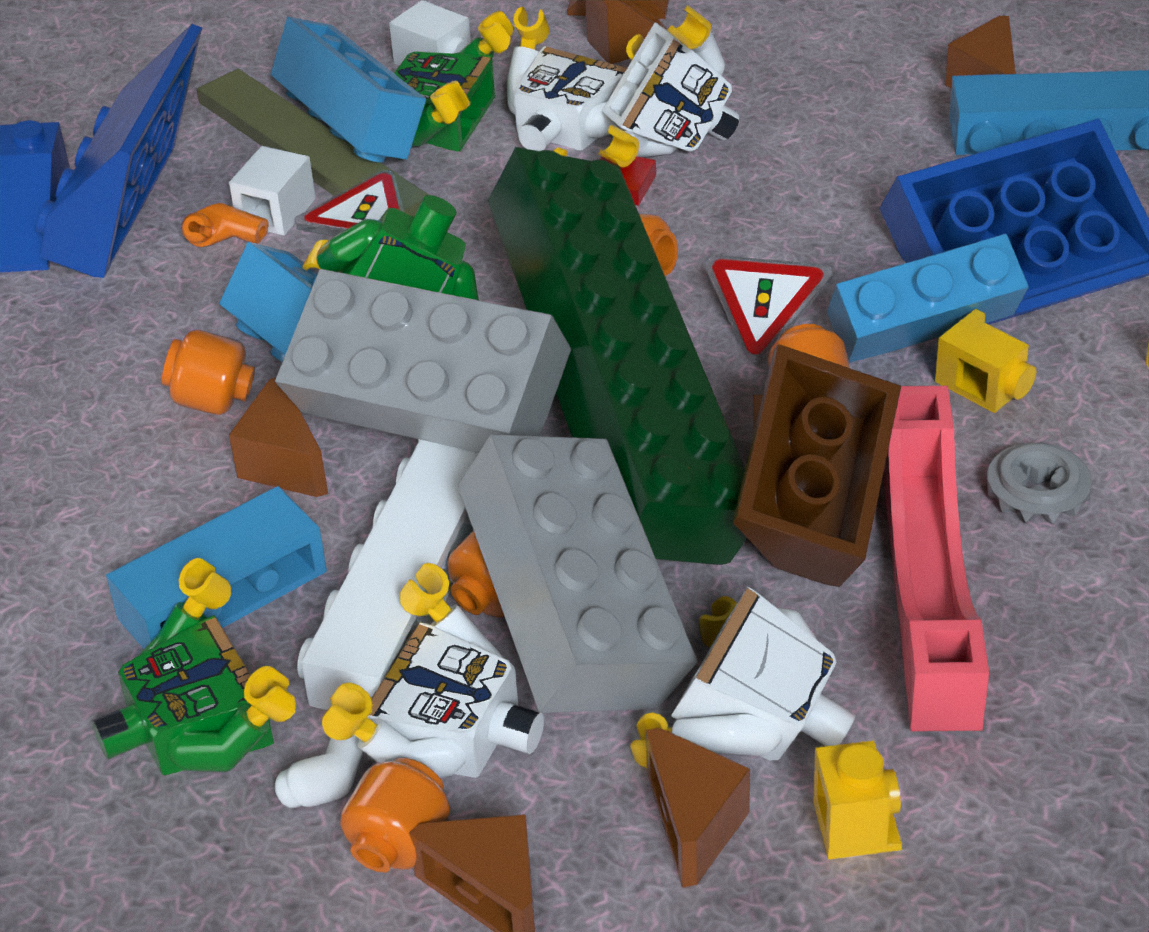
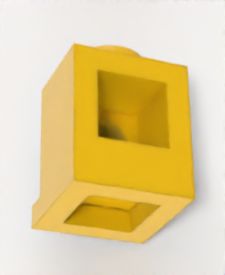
M974 309L939 337L935 382L942 386H948L949 390L996 413L1012 398L1020 400L1030 391L1037 371L1033 365L1027 363L1028 344L985 323L986 313Z
M874 740L815 748L813 803L828 859L902 850V842L894 818V814L900 813L901 809L897 776L894 769L883 770L884 760L880 752L877 751Z

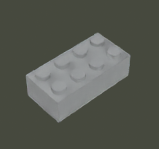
M319 269L275 382L304 414L479 453L490 435L541 436L571 348L554 318L549 314Z
M490 435L459 482L458 488L539 713L641 710L660 707L698 661L607 439Z

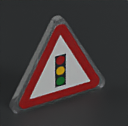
M383 170L296 216V229L336 236L364 219L379 220L388 208H396L404 212L394 173L390 170Z
M710 255L704 262L705 269L747 360L751 363H759L767 357L771 347L780 339V336L796 323L833 279V269L827 264Z

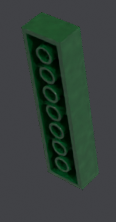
M515 147L488 199V203L526 309L552 315L571 348L556 394L572 438L607 439L655 559L712 565L730 563L747 539L733 523L745 467L620 167L604 160L590 161L563 156L551 150L536 151Z

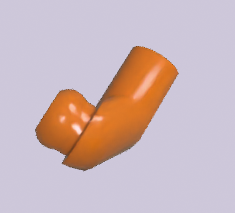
M216 203L187 215L182 222L181 229L184 237L191 244L198 247L210 246L231 237L259 244L267 235L269 223L267 219L227 204Z

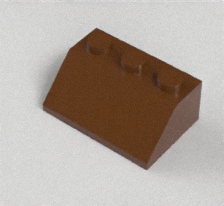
M777 344L773 352L733 523L775 568L825 585L840 587L866 559L901 385Z

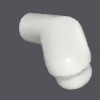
M355 735L347 740L340 741L330 738L325 754L297 761L290 768L281 771L275 781V793L280 802L289 808H297L301 805L312 807L341 799L347 795L352 788L363 751L358 748L359 738Z

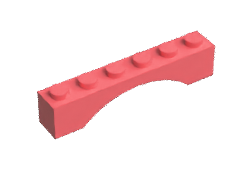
M901 386L883 479L910 731H982L989 668L982 620L976 614L972 604L963 560L957 501L954 425L948 386Z

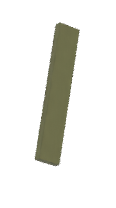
M239 68L196 88L201 105L259 145L309 156L313 182L335 197L344 194L381 173H388L392 176L399 210L413 217L423 197L429 195L381 162L366 160L354 153L355 147L347 140L336 137L330 132L331 129Z

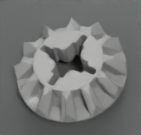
M1024 443L1009 447L993 458L987 470L988 496L999 499L1002 513L1020 510L1025 522H1028L1034 514L1043 515L1052 524L1055 523L1061 513L1077 516L1082 502L1089 501L1092 477L1088 467L1078 456L1055 445ZM1029 480L1036 485L1045 481L1050 482V489L1048 490L1040 485L1032 489L1028 488L1027 481Z

